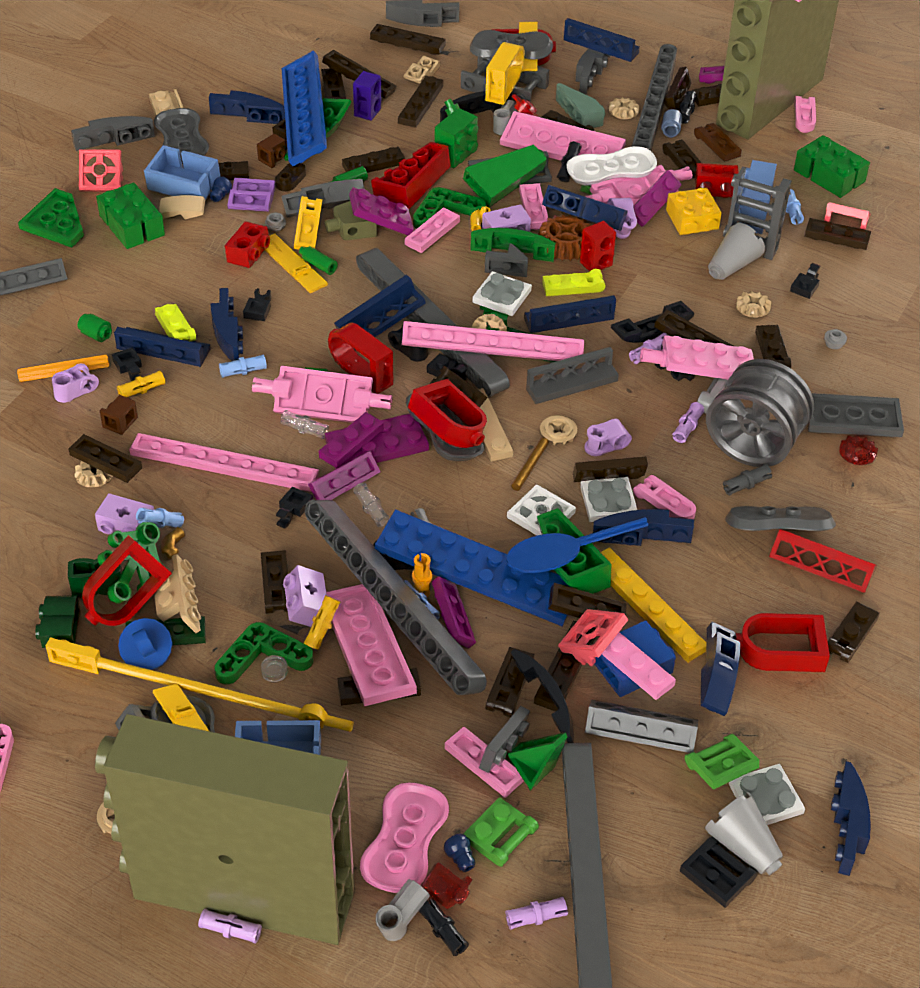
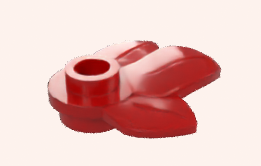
M516 94L512 95V98L516 101L514 108L518 112L539 117L536 114L537 109L530 101L521 99Z

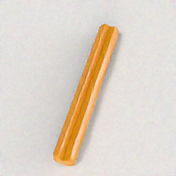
M104 354L20 368L17 370L20 382L53 377L54 374L80 363L85 364L89 371L108 368L109 359Z

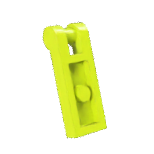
M593 269L587 273L547 275L542 278L546 296L598 293L604 291L606 287L600 269Z
M166 304L155 308V316L168 337L189 342L196 341L194 328L190 327L177 304Z

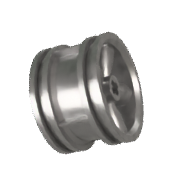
M767 359L749 360L735 369L726 382L725 388L718 393L710 404L706 413L707 429L715 444L732 459L753 467H761L764 464H767L769 467L774 466L786 458L794 446L797 437L811 420L814 413V399L805 381L789 367ZM740 399L752 401L753 406L745 408ZM769 412H771L777 420H769Z

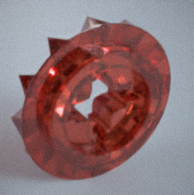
M857 434L854 438L847 436L846 440H842L839 452L842 458L849 463L867 465L876 459L878 448L875 447L874 441H868L867 437L860 438ZM858 447H861V448H862V449H860L859 451L855 452V450H856Z

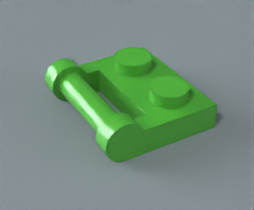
M734 734L725 736L723 741L698 753L691 752L685 755V762L689 769L695 770L713 790L759 768V759Z
M499 797L463 834L469 838L470 846L496 865L502 867L508 861V856L529 834L532 835L538 830L539 824L533 817L525 816ZM515 825L519 826L517 831L500 848L494 847Z

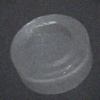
M271 655L262 661L261 674L265 680L278 682L287 676V661L283 657Z

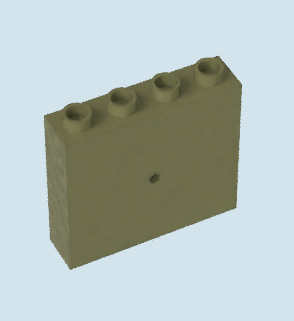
M735 0L716 125L749 140L794 103L795 96H803L823 80L839 0H802L800 2L796 0Z
M126 714L117 736H105L100 742L95 759V770L97 773L106 776L107 784L104 791V807L114 810L115 818L111 836L113 841L120 842L122 845L119 870L121 873L129 875L134 899L199 914L202 913L203 909L227 916L231 913L237 915V919L261 924L262 928L339 945L355 894L348 761Z

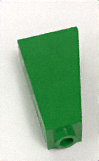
M531 145L465 168L463 180L479 198L485 200L486 205L490 208L518 188L519 185L524 184L542 171L547 158L542 150L538 149L535 145Z

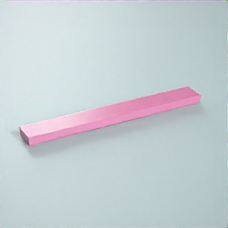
M404 321L402 345L552 361L579 356L584 352L583 339Z
M141 433L137 434L129 449L132 456L288 488L295 487L308 492H312L308 483L319 477V469Z

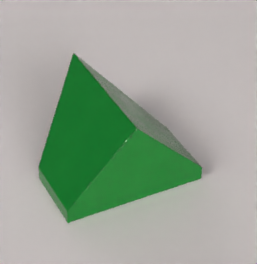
M566 732L520 742L508 753L511 762L530 791L555 768L567 740Z

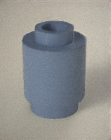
M670 109L663 115L661 129L663 134L669 138L677 136L681 131L682 114L678 110Z

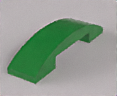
M487 228L471 232L472 251L486 252L492 251L493 248L508 250L509 244L512 243L521 252L533 254V259L554 262L555 242L541 235L510 228Z

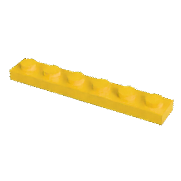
M610 547L601 552L612 564L611 587L652 628H655L660 636L687 663L706 652L707 642Z

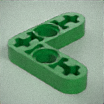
M435 187L429 191L415 211L413 226L417 229L443 207L450 211L471 216L474 211L481 210L483 206H486V202L479 197Z
M255 622L245 629L216 662L215 676L217 681L224 685L236 682L261 652L295 670L305 671L313 665V651L309 646L265 623ZM276 643H284L287 645L286 648L282 650H276L273 648V645H275ZM241 649H246L250 652L245 657L236 655V652Z

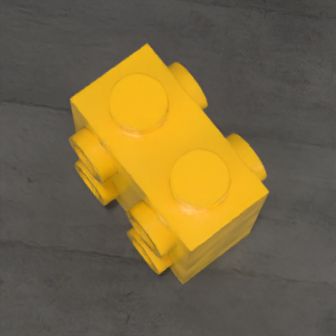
M708 188L668 193L666 211L679 235L719 229L722 212Z

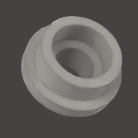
M270 213L265 220V226L269 230L280 231L286 226V220L281 213Z
M829 330L824 336L825 344L831 349H840L845 345L847 336L841 330Z

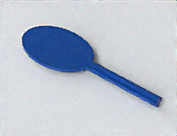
M644 517L579 538L560 533L537 535L525 539L512 547L507 554V564L510 568L524 573H540L554 570L571 562L578 555L580 546L648 526L647 518Z

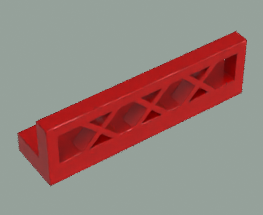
M779 529L769 555L771 558L863 593L866 592L870 579L877 567L876 564ZM781 541L791 544L795 554L786 558L777 555ZM796 546L803 548L804 550L798 552ZM811 551L816 554L819 562L812 566H806L803 564L800 555ZM819 555L827 557L828 559L822 561ZM797 556L799 563L790 559ZM835 560L840 563L843 572L830 575L827 573L824 563ZM843 564L851 566L852 568L846 570ZM821 565L823 572L814 568ZM855 569L867 572L862 586L852 583L848 572ZM845 574L847 581L838 577Z

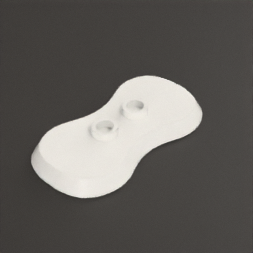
M633 146L609 154L577 155L567 162V171L576 183L592 185L612 178L645 177L655 169L657 160L649 149Z

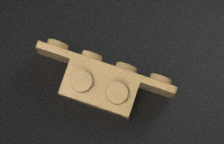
M175 554L172 556L174 571L171 572L172 574L154 593L157 616L164 622L180 612L181 619L197 633L201 631L199 622L201 616L197 610L198 599L194 591L196 585L192 578L193 568L188 560H182Z

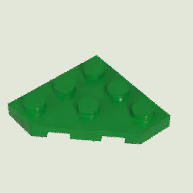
M54 188L18 222L19 229L71 248L84 236L73 195Z

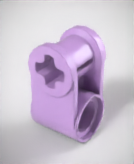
M610 198L607 204L628 211L622 230L614 229L616 237L625 239L637 224L633 201L631 198Z
M82 363L58 372L52 377L54 398L62 403L70 402L79 396L94 391L99 384L97 376L91 374L88 367Z
M611 419L601 424L592 425L587 429L588 441L585 443L584 449L591 456H601L602 454L625 448L631 442L632 436L619 419Z

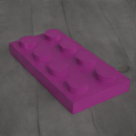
M410 413L383 419L381 421L384 422V430L343 464L367 451H371L376 463L429 451V443L419 422ZM344 429L324 433L326 444Z

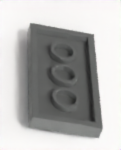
M812 393L814 413L808 423V432L886 437L903 436L904 427L899 398Z

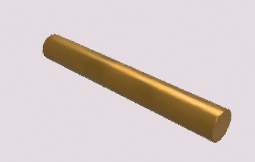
M542 437L512 483L511 487L513 490L519 491L549 444L547 438Z

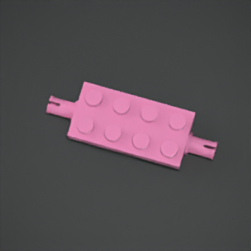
M658 165L651 174L645 177H619L592 184L590 187L592 195L585 197L606 204L610 198H631L634 206L667 170L662 165ZM688 166L675 171L669 170L679 182L692 179L693 176Z
M665 335L661 351L642 347L640 352V362L660 364V367H666L669 371L727 380L739 365L754 359L752 349L743 346L735 347L723 343L716 344L702 340Z
M287 366L280 367L278 378L267 380L254 377L253 383L255 385L252 384V392L268 393L275 397L273 409L275 413L353 423L365 412L368 413L370 407L391 410L392 405L390 403H392L393 399L392 395L372 393V377Z

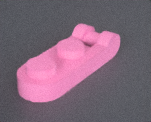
M795 96L796 128L802 133L813 131L816 124L815 97L805 99L802 96Z
M654 475L648 476L643 484L639 483L633 488L637 498L645 499L658 509L669 510V517L695 518V504Z

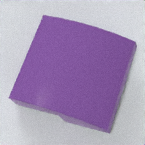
M234 178L232 190L230 189L228 209L269 212L275 192V180Z

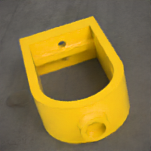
M506 42L500 45L486 67L485 101L501 105L505 104L522 72L525 56L523 46Z

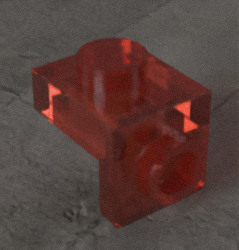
M438 862L433 865L421 886L433 899L446 909H449L457 903L461 905L470 894L468 887L473 879L466 876L461 880Z

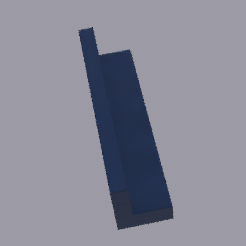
M569 18L565 20L564 41L632 62L639 54L640 46L635 45V39Z
M406 274L334 322L336 329H339L350 322L356 323L372 336L377 337L426 304V302L415 290L412 279ZM414 296L416 298V301L412 304H405V301L410 297ZM398 310L394 316H387L389 311ZM373 322H380L376 328H369V325Z
M613 295L530 309V312L524 313V320L530 333L614 320L616 298Z
M117 327L114 331L116 348L119 350L133 347L137 354L199 367L202 366L211 350L210 344L174 339L167 335L130 327Z

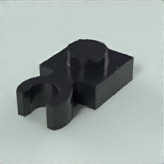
M257 288L254 291L255 298L249 297L243 310V318L265 321L271 308V290H267L266 294L260 295V289Z

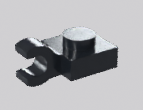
M812 263L806 275L799 273L791 285L790 292L810 299L819 286L820 280L817 279L819 276L817 272L820 269V265Z
M133 347L111 354L112 360L120 374L128 372L131 381H134L135 377L139 376V373H141L139 368L142 367V363Z
M440 353L427 365V373L438 377L441 373L440 369L445 366L463 380L467 379V376L463 374L467 370L465 365L458 364V361Z
M291 487L279 501L280 509L276 516L280 517V520L276 525L285 529L289 526L293 515L301 517L305 512L306 504L313 500V495Z

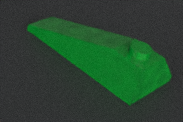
M322 98L326 139L340 126L350 107V99ZM288 152L284 157L286 161H288Z
M559 508L537 516V522L542 534L560 533L573 536L574 538L584 536ZM592 543L580 546L578 555L571 562L554 569L567 585L578 590L594 594L611 587L612 564Z

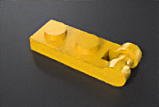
M301 196L294 249L299 250L302 246L306 248L311 246L315 249L322 199L316 198V200H311L308 197Z

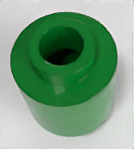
M83 314L78 320L77 327L81 333L98 342H104L112 334L111 323L94 314Z

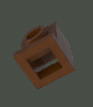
M272 134L257 143L258 161L270 168H274L275 163L286 155L287 141L276 134Z
M119 395L108 405L107 409L101 408L102 427L123 435L138 418L136 402L129 397Z

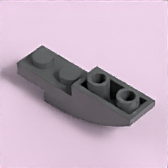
M422 0L386 1V19L408 25L442 27V23L459 22V2L422 3Z
M587 49L581 56L576 67L575 82H580L579 92L587 94L589 87L593 86L596 74L601 75L603 68H607L610 55Z
M137 116L108 117L88 121L89 126L71 130L73 145L76 151L115 142L119 146L155 137L152 118Z
M351 179L304 187L301 188V191L283 195L281 197L286 216L288 218L299 215L301 196L308 197L311 200H316V198L322 199L321 209H332L337 205L350 201L349 193L352 187L365 189L363 180Z

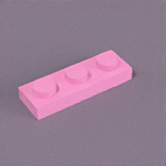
M540 183L519 185V193L523 208L531 218L530 229L538 230L542 226V222H546L548 218L546 206L542 205L543 195Z
M443 207L405 238V245L420 253L424 252L460 222V215Z
M620 632L602 653L605 658L655 700L675 686L676 679Z
M462 727L445 742V750L506 798L524 780L517 769L505 759L500 766L495 765L489 773L479 769L488 745L467 728Z

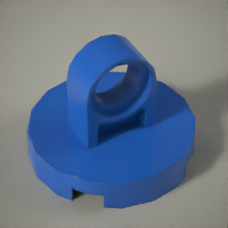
M142 618L131 622L124 628L119 638L118 647L120 655L126 664L149 670H157L169 659L173 642L170 632L162 623L155 619Z

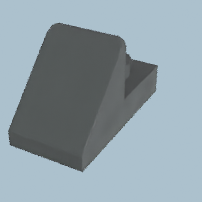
M512 243L509 244L508 253L486 251L485 273L493 271L502 275L527 277L528 257Z

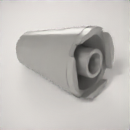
M736 223L729 228L708 265L709 273L713 278L723 280L762 256L765 252V245L761 237L758 239L754 235L756 231L743 223Z
M749 792L745 796H739L718 813V822L715 823L711 819L705 826V830L712 837L761 875L767 872L770 876L783 865L780 862L783 854Z

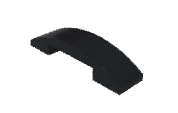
M486 91L468 94L453 100V103L458 104L460 109L471 114L491 110L494 113L495 110L500 109L502 106L501 104L485 101ZM512 93L509 95V97H508V99L506 100V102H507L508 100H511ZM446 105L440 109V122L448 117L445 112L447 109Z
M682 301L666 305L663 308V313L669 310L687 321L694 317V312ZM662 314L635 323L628 318L611 324V329L626 342L640 343L648 339L652 340L664 333L654 327L656 320Z
M516 649L512 650L510 653L526 681L529 683L536 678L539 679L558 708L556 712L551 714L560 733L566 732L567 743H574L572 718L556 681L535 659Z

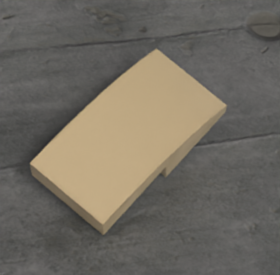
M423 56L417 64L412 63L404 74V78L421 84L425 76H433L439 69L440 61Z
M193 195L161 198L159 212L162 214L163 219L180 214L185 220L197 217L204 213L205 198Z

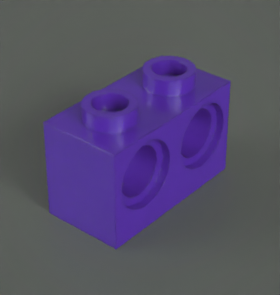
M363 71L353 82L354 116L372 121L381 110L380 75Z

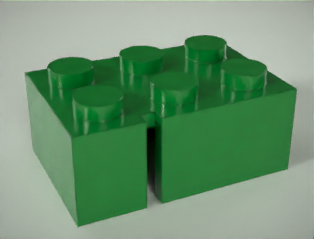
M822 135L797 151L794 171L809 178L814 162L811 181L841 198L852 191V188L855 189L866 182L870 162L834 142L829 137Z
M134 182L96 196L99 216L107 226L109 225L111 231L126 249L144 243L142 223H144L146 240L148 242L165 236L162 214Z

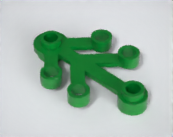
M142 522L136 527L135 531H115L108 535V543L113 548H117L129 535L160 562L155 546L160 537V530L156 524ZM105 550L100 553L97 558L98 563L102 565L106 560L105 556L108 558L113 552ZM130 555L124 559L127 563L118 581L108 588L107 596L114 603H122L131 597L132 591L129 582L135 570H137L140 583L137 585V591L152 576Z

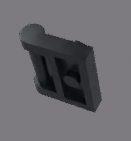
M712 836L680 867V872L724 908L746 886H749L758 875L754 868L751 866L749 868L719 846V841ZM709 855H714L740 877L737 878Z

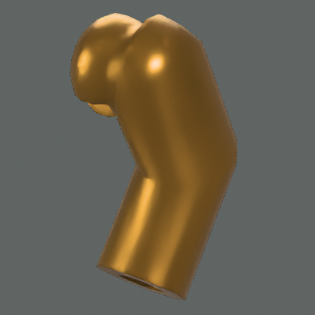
M180 527L173 529L161 541V553L165 554L168 559H172V556L179 553L178 548L174 545L185 537V533Z

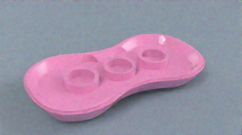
M402 783L392 788L385 796L382 806V828L377 838L364 851L360 860V871L364 880L378 889L398 893L408 879L414 880L419 885L424 881L428 872L427 850L430 840L444 824L449 813L448 801L440 791L419 783Z

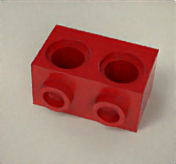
M697 163L694 182L695 189L708 188L712 196L732 197L734 187L731 186L734 174L739 173L738 165Z
M604 220L586 227L582 231L580 263L589 272L593 269L603 270L613 265L616 231Z
M245 221L225 244L227 262L250 268L270 245L268 227Z

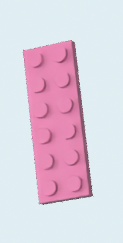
M514 111L500 138V145L518 150L535 145L538 149L547 151L549 158L561 161L562 157L567 153L569 143L572 141L578 142L582 146L579 155L609 154L624 149L626 139Z
M360 584L326 592L327 596L341 602L331 624H333V630L364 706L417 694V686L381 605L364 585Z

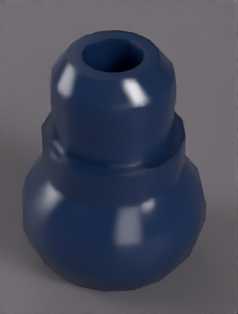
M226 177L215 179L210 193L212 201L219 202L225 195L230 193L232 183Z
M456 834L446 840L444 843L445 854L452 858L460 871L468 872L475 867V859L472 856L469 838L464 834Z

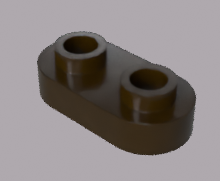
M290 163L287 164L275 177L276 188L280 191L293 190L306 176V166L303 163H298L295 166H292Z

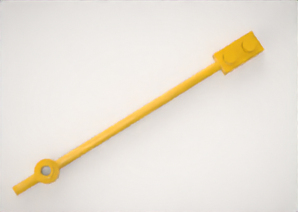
M49 638L45 645L49 662L95 674H99L101 669L168 686L178 684L184 690L298 718L299 720H320L321 729L324 725L349 732L353 729L354 721L328 715L323 706L317 703L305 704L302 708L102 658L99 650L91 646L73 644L67 640Z

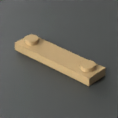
M484 388L478 389L486 397H488ZM487 398L480 407L487 417V423L482 433L485 435L483 441L485 451L491 462L513 457V449Z

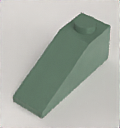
M561 83L557 84L556 101L574 121L584 126L591 125L593 128L603 126L605 109L596 99Z

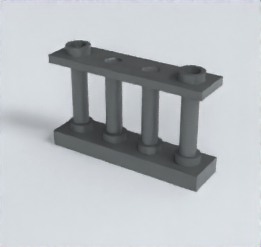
M478 57L477 69L473 73L462 70L461 89L475 93L486 91V77L481 75L484 71L486 72V67L492 58ZM537 66V71H522L518 82L528 85L525 88L515 86L511 92L512 95L516 94L519 98L531 102L532 91L535 87L541 89L548 87L549 69Z
M742 166L739 173L734 174L731 186L734 189L728 225L724 228L723 237H725L729 228L735 225L737 221L765 229L768 237H761L765 245L764 258L772 260L779 248L792 181L783 178L780 185L775 187L745 179L746 167ZM743 187L772 195L775 202L771 205L742 196ZM740 204L768 212L772 216L771 220L765 221L739 213Z

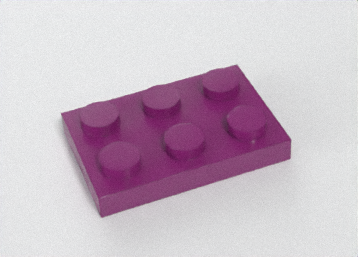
M352 187L349 196L354 216L405 235H410L413 232L409 209L404 204H396L383 196L370 194L365 189Z

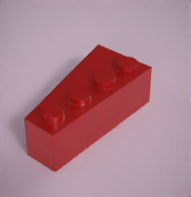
M430 142L414 152L412 158L400 161L397 168L393 170L389 168L384 171L383 177L373 178L371 180L373 195L383 196L396 204L402 203L410 209L451 167L448 146Z

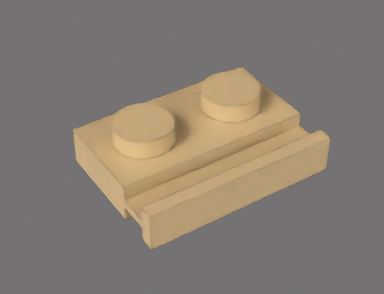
M174 89V92L171 93L168 91H157L149 94L155 116L166 110L183 108L177 89Z

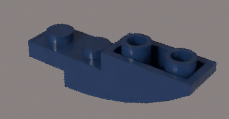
M233 90L230 91L229 95L210 93L209 95L210 114L247 117V122L278 124L285 118L284 105L260 95Z
M548 185L542 202L544 206L595 223L604 220L610 227L619 231L622 230L628 212L627 210Z
M219 288V303H211L213 330L218 345L231 361L238 360L240 354H243V341H239V339H243V326H238V318L234 317L233 311H230L234 310V298L229 297V289Z
M632 510L612 514L594 521L593 533L646 517L648 526L596 542L641 546L642 539L691 543L694 519L669 517V510Z
M711 622L707 627L706 664L701 669V706L709 711L725 716L735 688L740 658V642L735 640L734 631Z
M846 761L843 771H837L834 787L839 788L838 794L833 795L830 810L835 811L834 823L840 824L838 837H843L842 844L838 843L835 853V861H839L838 873L850 876L856 853L865 854L870 840L871 820L868 798L863 783L853 764Z

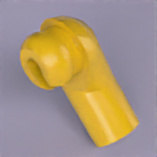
M483 206L481 210L478 209L471 214L470 223L472 231L481 229L482 215L491 211L489 207Z

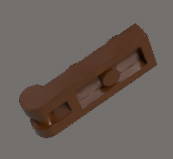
M714 123L707 124L704 128L700 126L694 129L695 137L701 139L724 162L741 157L742 150Z

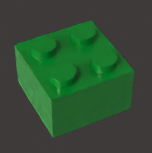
M460 108L435 126V143L448 146L450 165L453 169L478 148V116Z

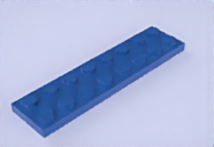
M314 50L281 68L288 161L292 166L303 163L309 157L319 154L327 148L318 55Z
M396 509L375 543V549L379 553L387 554V556L414 566V557L419 554V561H421V553L427 554L431 559L430 570L432 574L563 627L568 616L548 609L550 590L554 583L571 587L558 574L550 571L540 573L516 571L507 564V554Z

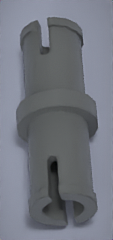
M767 464L751 471H742L739 476L725 480L723 486L726 487L723 488L729 496L745 488L752 489L755 484L771 479L772 474L768 473L772 471Z

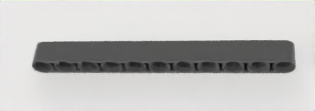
M664 44L660 47L632 147H644L652 151L665 104L664 99L668 93L675 68L677 48L674 45Z
M378 248L356 256L359 270L380 291L405 276ZM413 283L415 290L425 299L426 304L406 316L411 322L457 326ZM414 296L410 297L405 301V304H412L416 301V298ZM439 349L445 356L458 361V364L465 365L467 370L463 374L478 389L484 388L488 397L509 388L510 383L506 373L487 354Z
M310 500L305 507V515L308 521L457 695L483 692L487 684L483 671L333 500Z
M565 743L562 749V765L579 988H613L591 743Z

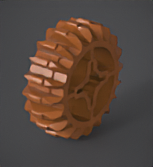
M562 214L561 217L554 215L553 219L547 218L546 222H542L538 235L555 242L554 259L560 258L562 261L568 259L571 262L572 259L579 260L582 231L584 228L591 226V224L586 223V219L580 220L579 217H572L571 215L564 216Z

